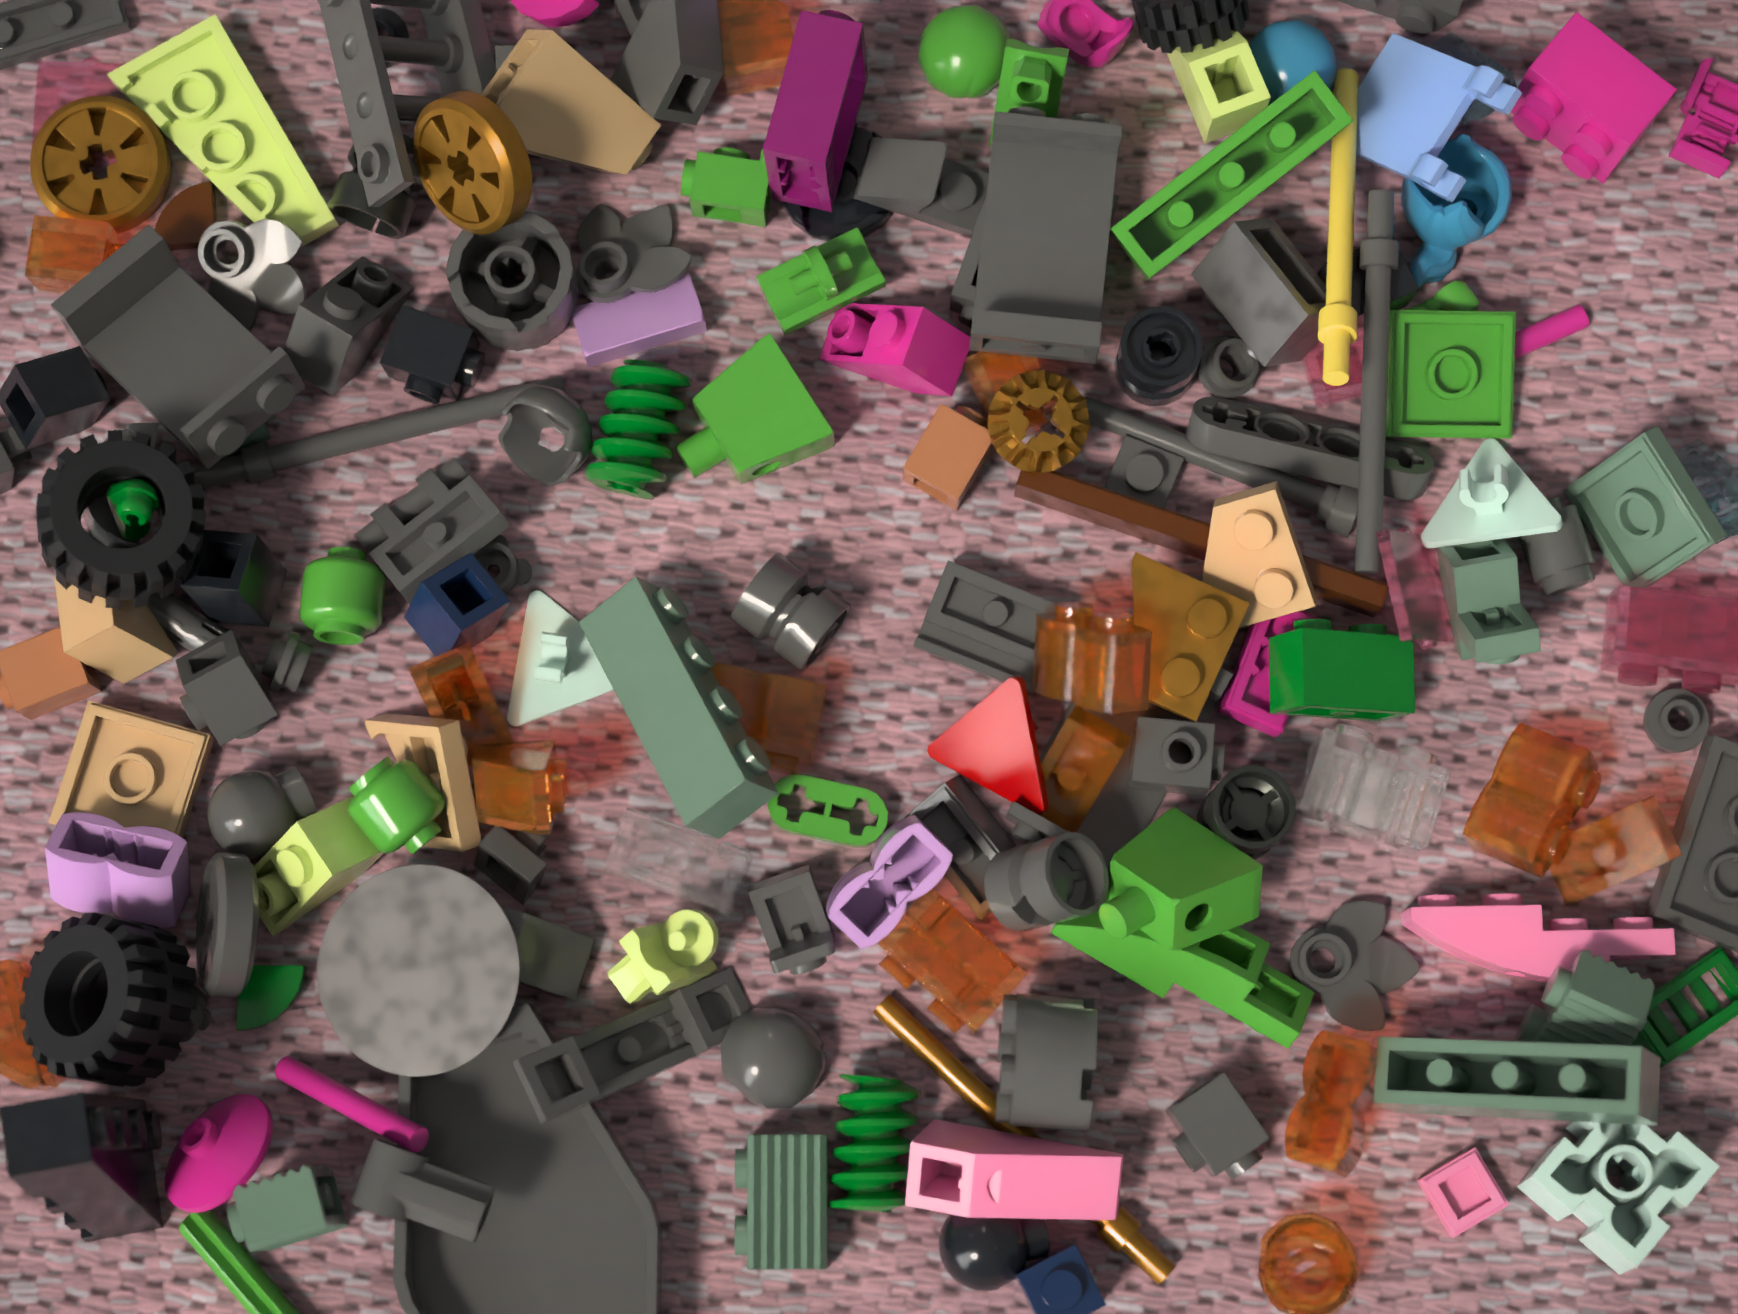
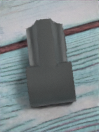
M374 1138L350 1203L387 1218L407 1223L408 1219L476 1242L486 1222L496 1187L460 1172L450 1171L429 1163L431 1158L425 1155L413 1153L406 1148Z

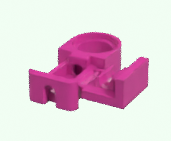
M1707 58L1702 61L1691 80L1692 83L1680 104V110L1686 117L1668 157L1720 179L1731 162L1722 157L1728 143L1735 145L1738 141V135L1736 134L1738 129V84L1709 72L1708 70L1713 59ZM1691 108L1696 110L1694 115L1688 113Z

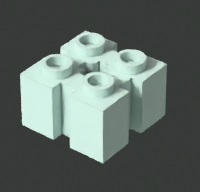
M1571 1121L1566 1129L1578 1139L1575 1144L1564 1137L1549 1147L1517 1185V1188L1557 1222L1570 1214H1574L1588 1226L1587 1230L1578 1240L1621 1275L1637 1268L1670 1228L1666 1222L1657 1216L1662 1210L1669 1216L1687 1207L1720 1166L1679 1131L1662 1139L1648 1126L1641 1124ZM1618 1165L1624 1170L1625 1173L1621 1177L1620 1182L1627 1188L1626 1191L1622 1187L1616 1189L1610 1184L1607 1179L1606 1169L1608 1170Z

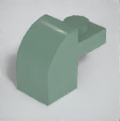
M1504 539L1437 547L1440 581L1454 644L1461 660L1474 658L1477 663L1507 664L1516 661L1521 655L1540 652L1539 627L1521 604L1517 555Z

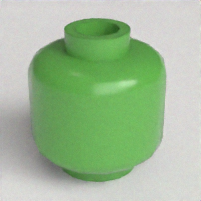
M334 547L329 549L327 557L311 561L304 570L299 610L301 621L308 628L314 630L313 637L321 642L335 645H357L363 643L365 635L378 630L382 623L386 575L379 566L366 561V553L362 550L350 547Z
M387 756L349 787L354 798L349 803L348 812L354 822L382 853H393L402 846H405L413 855L442 831L435 822V819L443 812L445 799L412 760L403 759L394 763Z

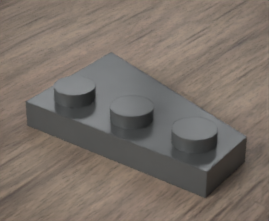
M1717 735L1706 736L1702 742L1644 916L1651 917L1657 922L1738 953V744Z

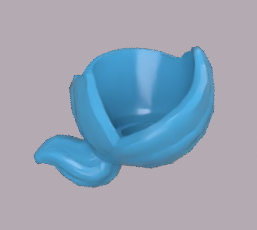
M1459 134L1454 139H1449L1437 157L1449 165L1447 170L1467 180L1453 202L1435 195L1405 177L1403 179L1401 194L1403 213L1407 223L1423 241V244L1415 253L1410 266V271L1419 288L1424 283L1429 284L1442 281L1455 266L1457 248L1464 247L1468 243L1478 241L1492 234L1506 218L1512 201V180L1506 165L1492 151L1479 145L1469 135Z

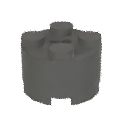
M525 211L516 222L490 234L480 235L462 230L450 248L446 275L452 299L468 327L474 329L477 337L493 347L514 351L537 349L549 344L553 338L561 334L572 319V315L577 307L580 287L570 249L561 238L557 228L534 212ZM516 273L524 275L525 280L523 283L513 288H505L502 283L506 277L514 281Z
M1021 993L1003 995L1002 1021L999 1024L997 1063H1000V1075L996 1089L995 1122L1009 1123V1126L1089 1130L1093 1100H1087V1090H1091L1093 1070H1096L1097 1009H1095V998Z

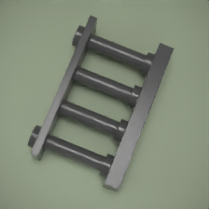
M317 0L320 4L356 152L358 174L363 181L369 207L382 206L413 184L414 179H420L414 153H407L399 120L417 121L419 114L425 106L441 98L393 94L385 62L434 66L443 97L456 91H471L481 95L497 71L479 0ZM371 4L420 8L428 40L378 36Z

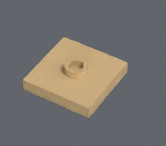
M88 701L49 823L56 826L61 815L65 813H92L110 818L124 828L134 826L156 827L175 833L183 838L215 737L189 728Z

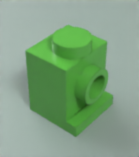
M716 148L713 154L697 151L696 160L686 159L682 173L681 196L690 197L692 216L766 227L771 192L763 149H761L760 160H752L746 152L733 148Z

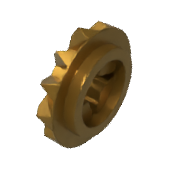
M1045 369L1020 373L1011 378L997 391L988 411V432L996 451L1012 466L1032 473L1054 471L1071 462L1082 451L1091 427L1086 398L1080 394L1070 379L1050 373ZM1051 399L1056 401L1052 408L1054 412L1050 416V422L1056 427V431L1063 435L1062 438L1055 433L1051 435L1048 432L1042 431L1036 437H1032L1027 444L1022 442L1027 434L1025 430L1030 421L1023 415L1024 411L1018 408L1016 404L1018 403L1023 408L1028 406L1030 409L1037 411L1044 404L1047 405Z

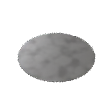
M426 864L406 865L386 870L371 877L352 891L335 911L326 928L319 950L317 980L322 1006L329 1023L340 1040L355 1055L368 1064L383 1071L403 1076H430L451 1071L469 1062L485 1050L502 1030L511 1013L520 977V960L515 934L507 916L497 901L486 889L464 874L452 869Z

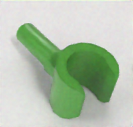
M1453 281L1439 290L1433 298L1405 310L1476 311L1479 300L1466 283Z

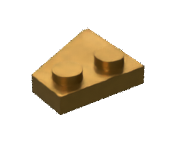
M1135 552L1131 561L1136 696L1187 720L1196 722L1250 603Z

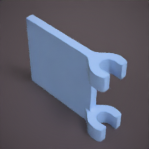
M1392 33L1358 87L1356 155L1412 180L1435 195L1453 202L1467 180L1447 170L1449 165L1437 158L1474 99H1478L1489 107L1509 115L1522 92L1518 88L1502 82L1505 77L1490 67L1484 65L1479 67L1473 66Z

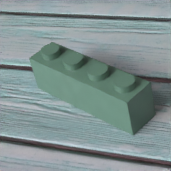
M634 577L583 618L579 624L684 825L720 839L779 794L767 772L771 768V762L763 748L754 739L747 736L739 721L743 717L740 704L726 688L720 686L711 670L716 665L715 659L707 646L699 638L692 635L684 619L688 617L689 613L684 602L668 586L659 588L645 580Z
M1377 1037L1373 1103L1396 1113L1658 1125L1660 1057L1642 1046Z

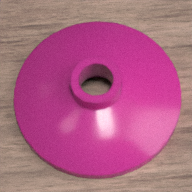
M250 1094L233 1095L213 1104L185 1129L170 1156L165 1174L166 1194L175 1206L189 1213L211 1210L233 1197L237 1184L245 1185L251 1179L263 1161L272 1137L273 1119L268 1106L259 1098Z

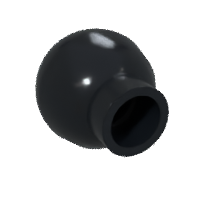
M950 1214L946 1218L939 1236L940 1257L947 1272L961 1285L976 1291H992L1003 1287L1017 1278L1015 1274L1025 1268L1027 1261L1047 1257L1050 1251L1049 1236L1044 1219L969 1218Z

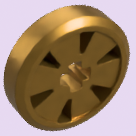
M456 91L425 106L419 114L414 128V156L422 184L442 214L459 228L480 235L493 233L520 219L531 199L532 171L523 140L508 116L494 102L483 95L471 91Z
M88 96L62 106L44 122L32 146L30 173L35 191L40 200L60 221L75 230L87 234L112 235L125 232L140 225L159 208L170 186L172 158L163 133L140 108L116 97ZM99 152H103L110 160L116 158V163L107 167L108 177L101 180L93 172L87 173V168L95 165L96 159L94 155Z

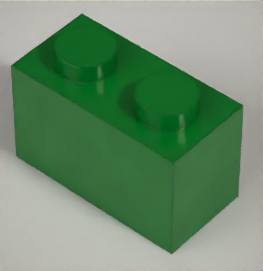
M1304 619L1293 622L1292 631L1269 638L1270 714L1361 721H1385L1414 714L1413 637L1388 635L1387 626L1383 624H1357L1349 626V631L1332 630L1331 620Z

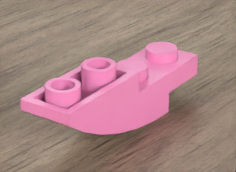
M1522 894L1483 895V906H1457V895H1425L1418 897V907H1410L1401 912L1402 925L1445 952L1491 971L1532 981L1548 982L1557 966L1569 970L1580 952L1584 950H1589L1593 957L1601 955L1605 962H1610V960L1663 959L1676 955L1674 928L1654 929L1653 918L1613 919L1614 930H1589L1588 919L1585 918L1548 920L1549 931H1543L1542 905H1522Z

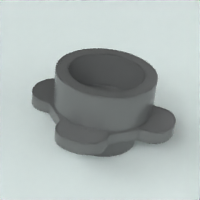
M501 534L474 554V557L487 573L491 566L500 568L499 575L491 578L505 595L517 585L527 584L532 577L530 563L525 559H518L508 548L507 539Z

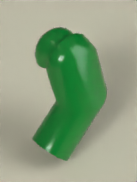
M130 479L111 484L105 495L121 537L131 541L145 537L151 529L150 520L152 519L153 511L159 506V496L156 489L150 483L141 479Z

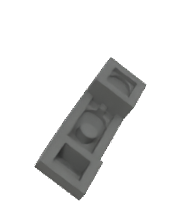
M730 967L683 987L667 998L576 1037L572 1035L515 1060L513 1065L542 1124L632 1087L721 1045L731 1022L749 1010L750 1006Z

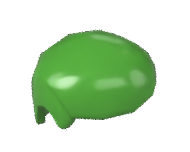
M978 5L952 6L934 17L922 32L918 63L929 84L949 98H981L989 94L1000 82L1007 38L1012 39L1002 20Z

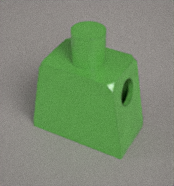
M769 333L756 342L694 397L692 401L695 413L705 428L676 445L675 449L694 479L726 460L742 485L824 452L835 446L832 428Z
M1173 807L1114 854L1110 862L1109 901L1102 904L1099 908L1101 924L1105 931L1117 940H1121L1140 929L1166 949L1179 951L1259 917L1263 865Z

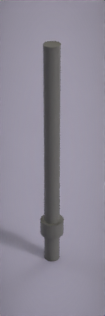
M1384 189L1369 191L1367 239L1360 242L1359 268L1366 270L1355 572L1366 574L1381 573L1391 274L1393 270L1398 269L1399 242L1393 240L1394 191Z
M560 375L269 447L267 441L241 447L242 454L222 458L210 469H207L202 463L194 465L197 484L202 485L203 489L249 478L252 484L276 478V471L503 416L502 409L511 401L512 397L534 384L557 388L566 392L563 377Z

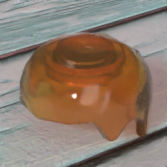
M1314 1212L1285 1216L1266 1231L1261 1239L1258 1278L1263 1292L1278 1311L1284 1314H1335L1353 1297L1358 1281V1258L1352 1242L1337 1222ZM1300 1249L1294 1256L1288 1257L1290 1251ZM1301 1263H1317L1292 1278L1295 1268Z

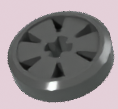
M217 852L206 865L200 888L196 925L197 973L199 983L208 996L238 997L249 983L255 958L258 932L257 876L255 867L246 854Z

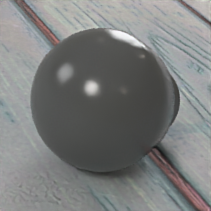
M294 765L276 775L268 771L252 769L228 776L214 790L208 804L207 818L210 831L221 847L230 853H243L248 858L255 859L262 858L298 820L317 812V808L303 777Z

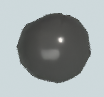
M534 384L516 393L511 401L502 409V414L504 416L508 414V418L504 428L499 433V443L513 464L531 479L550 486L564 483L587 459L593 442L591 424L588 421V415L581 405L564 390ZM552 427L564 436V445L555 452H551V450L539 445V435L542 429Z
M776 1007L750 1008L731 1022L720 1045L722 1073L725 1080L735 1086L750 1102L763 1105L767 1109L792 1108L813 1093L824 1073L826 1053L823 1050L824 1042L813 1026L805 1018L794 1012Z

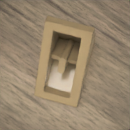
M56 575L54 576L63 652L123 684L172 659L178 654V651L148 605L134 608L133 599L120 600V609L106 608V598L98 596L94 597L91 604L78 598L77 587L71 585L66 590L56 580Z

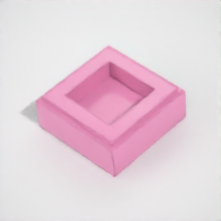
M1476 1147L1468 1149L1417 1180L1452 1238L1510 1205Z

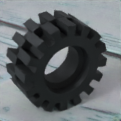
M1132 0L1142 43H1147V47L1152 50L1161 47L1162 53H1172L1176 47H1180L1181 53L1192 52L1193 46L1202 44L1203 49L1213 47L1214 39L1218 38L1224 42L1232 38L1231 30L1240 32L1245 27L1244 21H1249L1250 17L1247 0Z

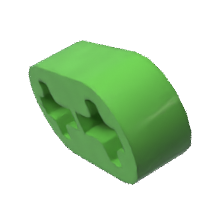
M791 774L781 778L775 784L779 794L768 801V810L771 818L781 830L790 834L853 848H865L875 844L888 826L887 808L884 801L875 792L866 788L816 777ZM795 787H802L806 789V799L811 803L825 805L823 815L802 812L799 822H792L788 820L787 809L779 806L778 802L781 796H792ZM857 801H865L869 803V814L878 817L876 827L865 826L862 835H853L850 833V823L848 821L831 817L832 808L850 811L854 810Z

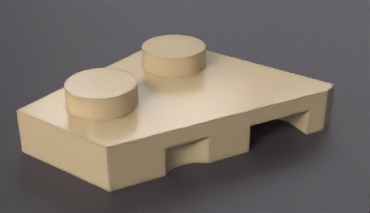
M1277 481L1217 498L1214 502L1202 582L1250 603L1239 628L1316 606L1317 597Z
M383 713L366 719V729L371 739L384 735L397 762L403 759L415 762L445 799L443 812L435 819V822L442 831L423 847L464 852L479 846L482 841L478 824L479 808L472 792L466 760L468 749L466 741L461 734L459 720Z

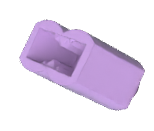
M83 812L65 813L61 815L45 846L51 899L57 904L81 913L95 912L99 914L113 912L120 918L159 928L172 927L176 925L191 893L187 841L177 834L164 829L148 826L124 828L116 821L101 815Z
M915 815L899 820L880 837L872 851L870 861L850 869L834 885L825 905L828 918L859 948L864 949L878 943L899 923L908 901L923 896L939 883L950 866L953 856L952 852Z

